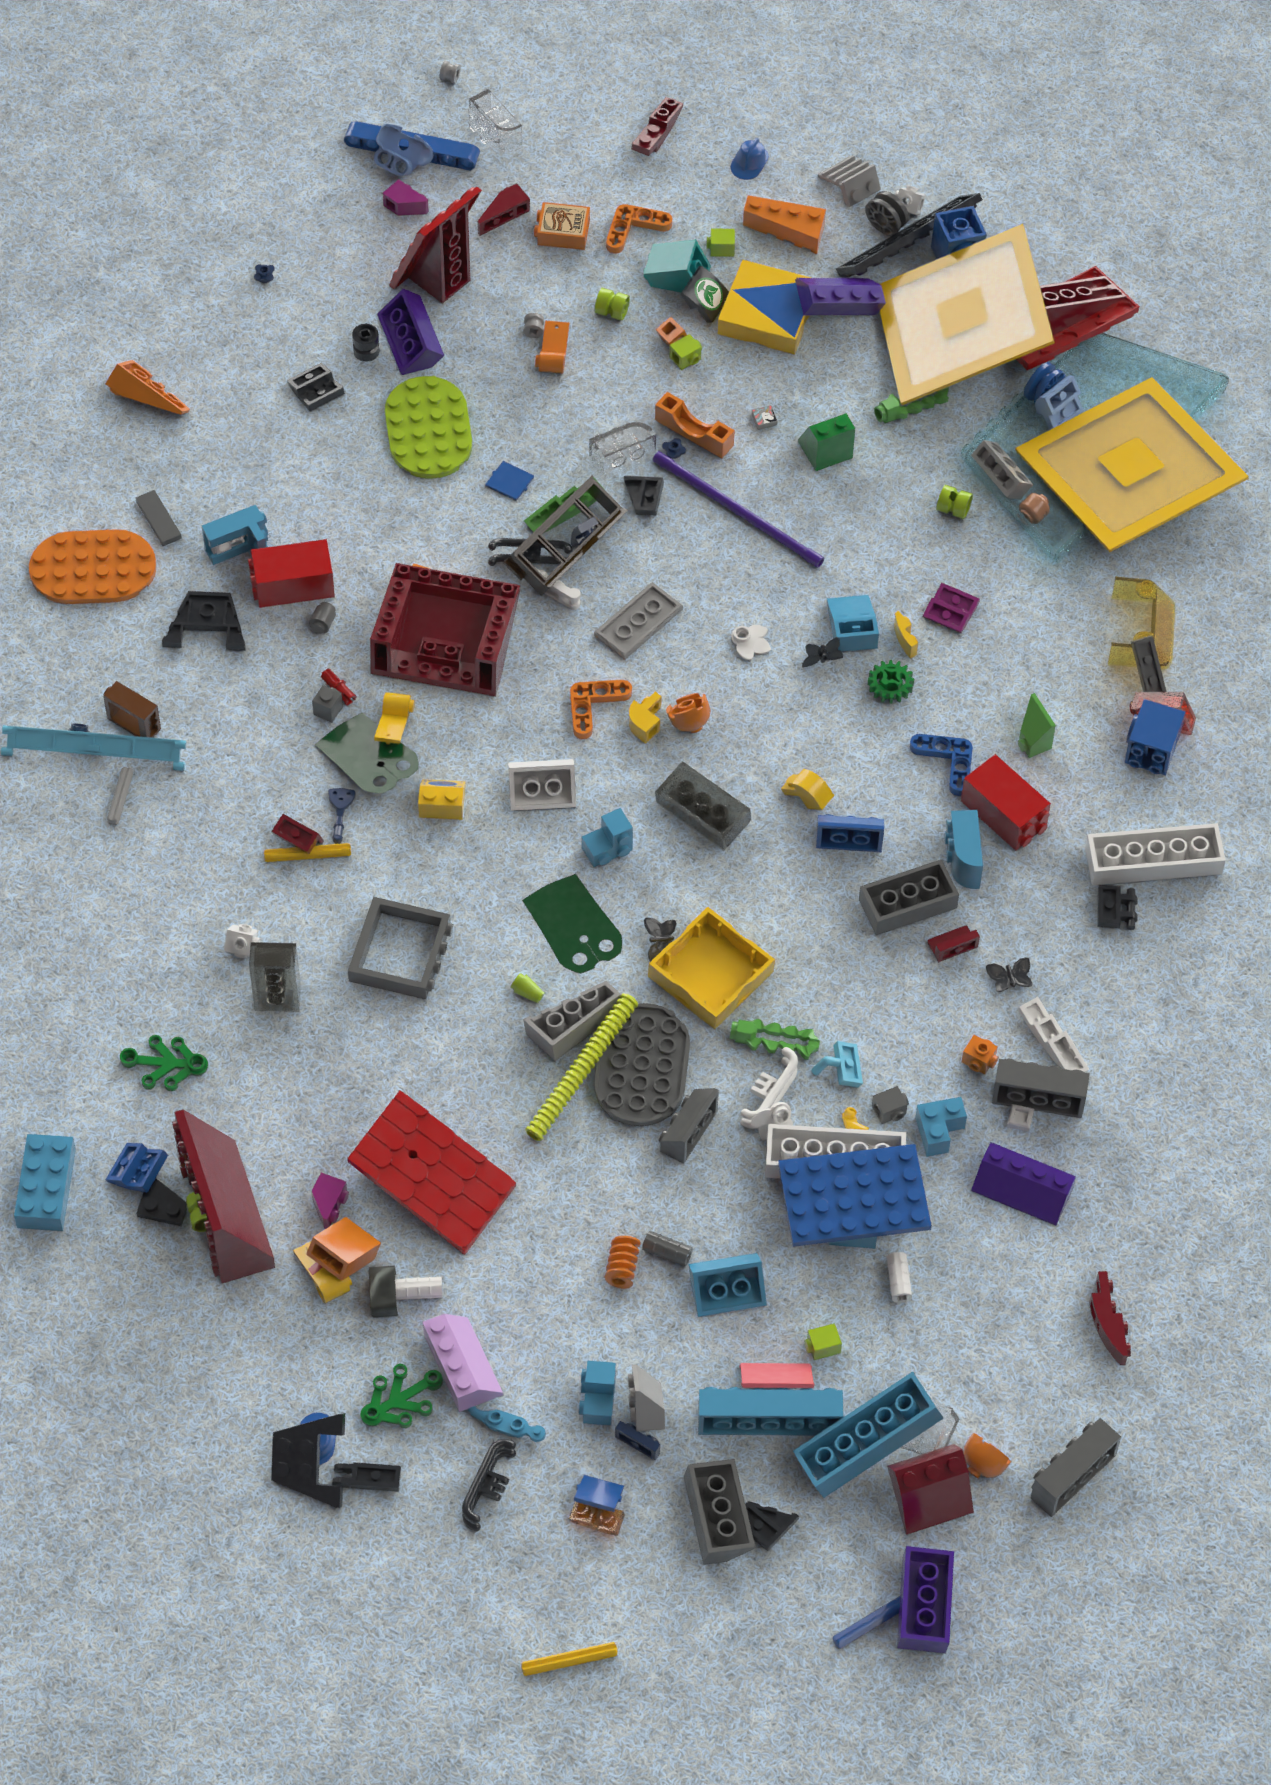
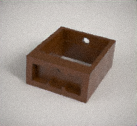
M118 681L105 690L103 698L108 720L134 736L154 738L161 730L158 705Z

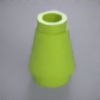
M518 974L510 987L514 990V993L537 1004L545 994L527 974Z

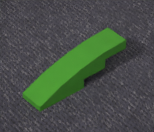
M574 485L561 497L555 495L524 520L526 525L534 532L578 488ZM587 491L579 498L587 508L596 502ZM573 504L545 532L574 517L581 511Z

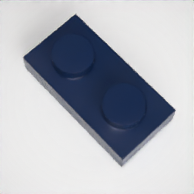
M619 1421L615 1427V1438L656 1460L660 1455L661 1444H659V1441L651 1435L646 1436L636 1431V1427L633 1424H625Z

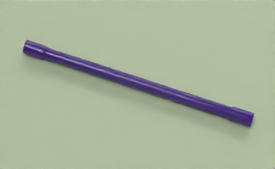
M660 451L655 453L652 461L683 479L799 554L804 560L819 568L823 564L825 558L811 548L802 545L675 463L667 455Z

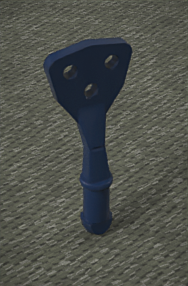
M333 788L328 790L330 803L336 809L337 815L333 826L334 835L332 840L335 844H340L343 840V815L345 809L353 803L356 792L346 788Z

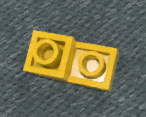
M897 611L895 612L894 619L895 634L902 649L911 659L917 655L918 641L911 634L912 624L909 618Z

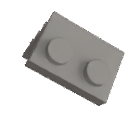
M854 155L818 173L819 178L841 188L845 205L848 207L881 190L875 165L869 166L867 161L862 163V159L858 158L856 160Z

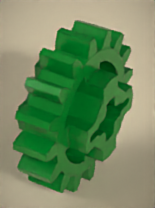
M889 660V664L881 661L880 667L874 665L873 671H869L867 682L869 692H874V698L882 697L881 702L888 699L890 704H892L893 700L896 699L900 703L901 697L907 699L909 693L913 692V672L907 671V665L901 667L900 661L896 664H893L892 660Z

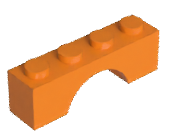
M666 392L655 404V420L716 456L723 458L734 446V429L720 421L714 424L701 422L689 412L683 400L671 393Z

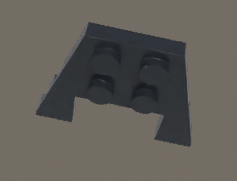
M188 591L177 611L174 622H171L167 635L162 639V647L182 648L184 630L227 631L226 650L246 651L245 641L231 593Z
M339 1413L273 1432L271 1481L335 1508H341L343 1485L319 1483L320 1434L345 1435V1413Z

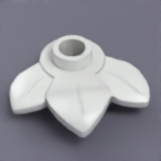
M738 626L731 634L732 642L737 645V653L746 660H752L754 654L763 655L771 650L769 643L763 638L768 632V629L764 626Z
M778 1102L770 1109H763L757 1112L751 1119L750 1124L751 1126L758 1127L760 1138L765 1140L768 1134V1124L793 1125V1121L790 1118L791 1108L787 1103Z

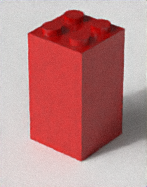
M327 539L251 549L252 558L248 559L253 598L254 601L258 600L259 608L335 597L333 571Z
M996 754L964 778L961 802L970 810H977L978 817L1015 851L1021 846L1026 847L1035 835H1041L1047 829L1051 803Z

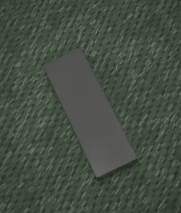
M155 490L135 497L136 503L162 546L182 539L180 531Z
M1150 635L1131 641L1144 698L1153 702L1168 698L1153 636Z

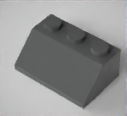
M694 1089L690 1096L686 1095L681 1105L682 1109L679 1113L676 1112L670 1121L671 1126L667 1131L664 1130L659 1138L660 1152L683 1164L686 1162L718 1112V1089Z

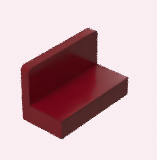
M285 814L281 815L271 831L273 835L307 854H310L317 842L321 845L324 842L319 833Z
M964 925L930 938L927 943L939 963L978 948L980 935L977 930L970 931L968 926Z

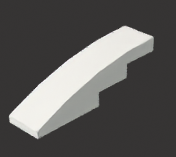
M1038 997L1017 1009L1036 1039L1058 1067L1067 1070L1077 1069L1083 1072L1089 1070L1067 1031H1062L1053 1014H1048Z

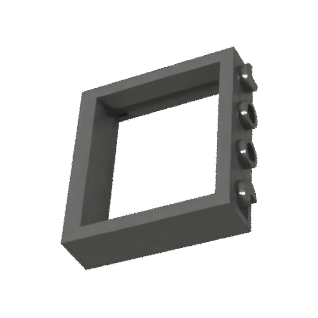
M373 897L348 968L349 982L426 1000L429 991L431 992L435 986L434 975L435 973L439 974L441 968L440 957L445 955L447 950V936L451 937L454 924L451 923L450 914ZM381 913L439 926L421 982L363 968Z

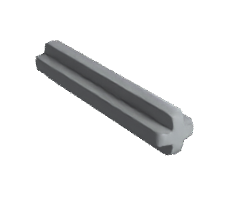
M123 767L121 769L107 816L109 824L117 825L120 821L133 776L132 768Z

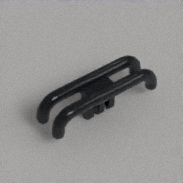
M497 538L490 541L488 548L493 551L496 547L500 546L519 547L526 539ZM537 540L522 554L530 563L560 565L553 556L541 555V548L544 547ZM548 540L555 549H562L566 554L572 552V546L568 542ZM495 554L490 556L488 564L494 566L497 562H504L511 554Z
M500 1439L492 1443L463 1501V1522L472 1531L477 1532L481 1529L479 1524L480 1516L473 1513L480 1496L482 1495L499 1502L502 1497L499 1493H504L506 1489L503 1485H508L510 1481L507 1477L493 1472V1469L499 1458L503 1456L513 1458L516 1456V1451L514 1450L516 1443L512 1440Z

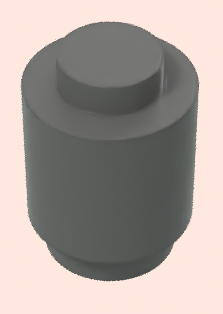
M322 602L316 607L309 621V626L315 633L321 634L329 631L336 616L335 607L328 602Z

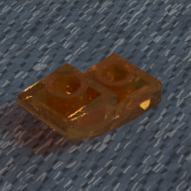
M574 1502L568 1519L578 1525L618 1536L625 1514L623 1510L615 1509L614 1512Z

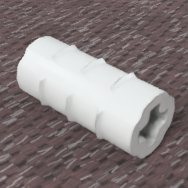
M893 1252L887 1255L892 1301L896 1303L908 1302L912 1299L907 1254L904 1252Z
M429 1276L425 1278L395 1279L396 1300L408 1301L409 1299L442 1298V1277Z

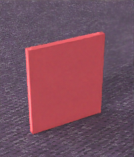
M740 1363L739 1366L741 1369L742 1388H814L815 1385L811 1363Z

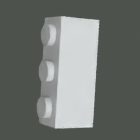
M573 759L508 763L511 811L576 807L575 766Z

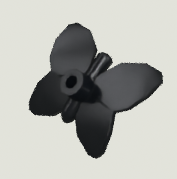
M835 637L826 646L822 644L820 647L815 644H807L805 649L808 657L803 661L802 668L812 666L818 663L819 660L821 663H825L826 660L843 658L842 651L838 650L840 639Z
M654 918L644 919L646 930L650 935L654 936L650 937L649 941L651 943L656 942L650 946L648 952L650 962L674 940L671 934L675 931L676 920H667L661 924Z
M1027 957L1020 958L1015 962L1013 969H1011L1010 965H1006V970L1001 965L995 963L986 965L987 974L996 981L995 988L997 992L1007 990L1010 985L1012 987H1015L1016 984L1021 987H1031L1033 985L1031 979L1027 976L1030 970V960Z

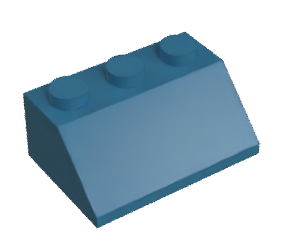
M757 1253L688 1264L698 1317L767 1306L762 1261Z

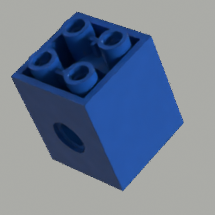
M974 206L935 213L931 249L936 259L985 240L987 237Z
M1144 699L1139 714L1134 715L1126 739L1128 747L1124 763L1134 768L1149 770L1153 774L1166 776L1181 735L1185 711Z

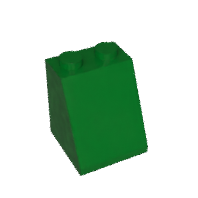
M847 413L811 425L799 437L798 443L815 472L853 458L856 428Z

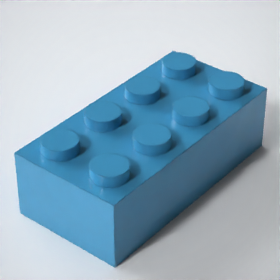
M27 1134L14 1212L17 1228L63 1231L76 1152L73 1137Z

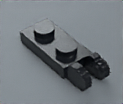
M353 1462V1464L338 1463L334 1465V1472L352 1473L351 1478L334 1477L332 1480L334 1485H343V1488L351 1487L354 1489L399 1492L401 1466Z

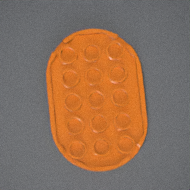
M118 529L57 533L41 542L32 553L29 561V574L34 588L37 592L39 591L46 596V599L61 604L126 601L138 596L139 592L146 586L149 587L156 573V558L151 545L136 533Z

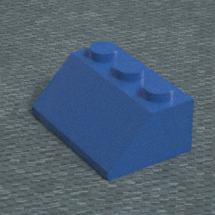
M831 814L818 815L816 848L882 853L884 819L876 817H844Z

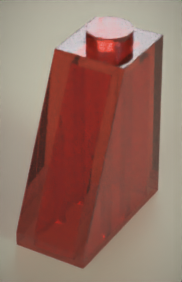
M1135 692L1133 701L1130 702V712L1133 716L1139 714L1144 699L1185 711L1181 733L1192 735L1196 717L1184 692Z

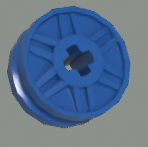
M1051 362L1042 364L1028 380L1024 389V397L1030 401L1034 400L1035 404L1039 397L1066 377L1065 372L1060 369L1056 370L1055 365Z

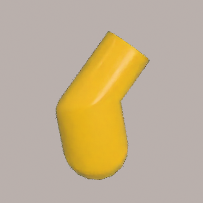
M847 1107L844 1113H842V1120L846 1129L869 1130V1127L858 1123L855 1116L857 1111L854 1108Z

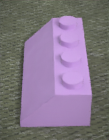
M442 1314L423 1322L424 1337L459 1412L503 1395L468 1317Z

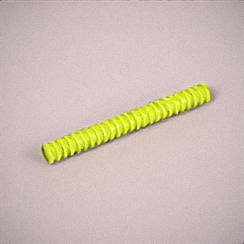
M625 993L621 994V999L617 1000V1004H614L612 1007L613 1010L609 1011V1015H606L604 1018L605 1021L601 1022L597 1032L593 1033L589 1043H586L585 1048L581 1050L582 1054H578L577 1059L573 1061L574 1065H570L569 1070L565 1072L566 1076L561 1078L562 1082H558V1087L553 1089L554 1093H550V1098L545 1100L546 1104H542V1110L539 1109L537 1111L538 1115L533 1117L534 1121H530V1126L525 1128L526 1133L531 1138L542 1141V1135L547 1134V1130L551 1128L550 1124L555 1123V1119L559 1117V1113H562L563 1107H566L567 1102H570V1096L575 1095V1091L579 1089L578 1085H582L583 1080L587 1078V1074H590L591 1069L595 1067L594 1063L599 1061L598 1057H602V1052L607 1050L606 1046H610V1041L615 1039L614 1035L619 1033L618 1030L622 1029V1024L627 1022L626 1019L630 1018L634 1008L638 1007L634 997Z

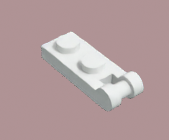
M537 569L545 578L549 576L544 570ZM557 580L545 592V594L572 610L580 608V590L577 588L570 589L560 580Z

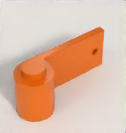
M545 320L542 351H540V355H536L535 367H539V372L564 373L570 322Z

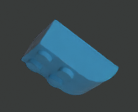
M951 811L950 819L946 820V831L944 832L945 844H948L946 861L951 863L952 875L957 883L969 889H980L983 859L978 811Z

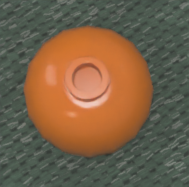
M699 693L683 696L676 700L677 704L672 707L670 704L667 707L666 712L672 725L678 730L690 731L691 733L702 730V726L707 723L711 712L706 695L703 694V697H700Z
M972 1433L963 1449L966 1463L969 1466V1473L976 1478H979L981 1475L986 1478H995L1001 1475L1012 1461L991 1443L982 1442V1437Z

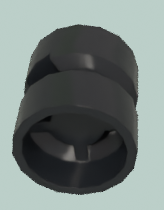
M367 323L356 326L352 332L354 356L364 362L376 359L380 352L377 328Z

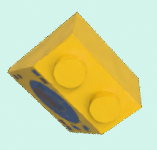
M422 779L418 800L419 818L463 820L466 781Z

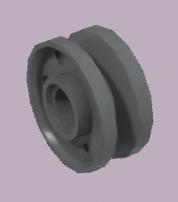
M879 192L865 206L866 216L872 226L885 235H895L909 221L906 206L891 192Z

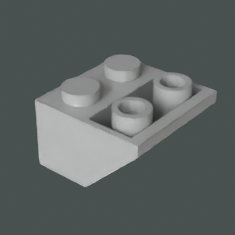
M637 1364L632 1365V1374H628L631 1422L636 1423V1431L665 1430V1409L661 1383Z

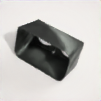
M395 1265L369 1267L370 1309L373 1318L398 1316Z

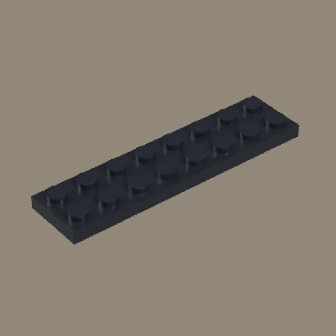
M980 193L960 195L900 230L895 235L890 236L836 268L838 275L851 277L856 274L860 276L868 271V267L880 265L884 262L883 259L885 257H893L899 253V249L902 247L908 248L914 245V240L917 238L923 239L931 234L930 231L934 227L935 213L970 206L976 208V204L983 200Z

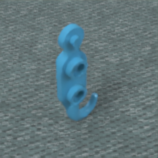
M476 1406L468 1408L471 1416L482 1421L493 1431L516 1438L529 1436L534 1442H541L546 1437L545 1429L542 1426H529L526 1419L501 1410L482 1411L477 1409Z

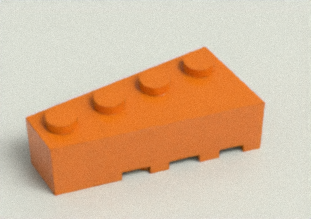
M748 195L744 207L743 226L764 234H772L779 240L784 241L785 239L794 243V246L808 248L812 253L817 254L825 226L826 209Z

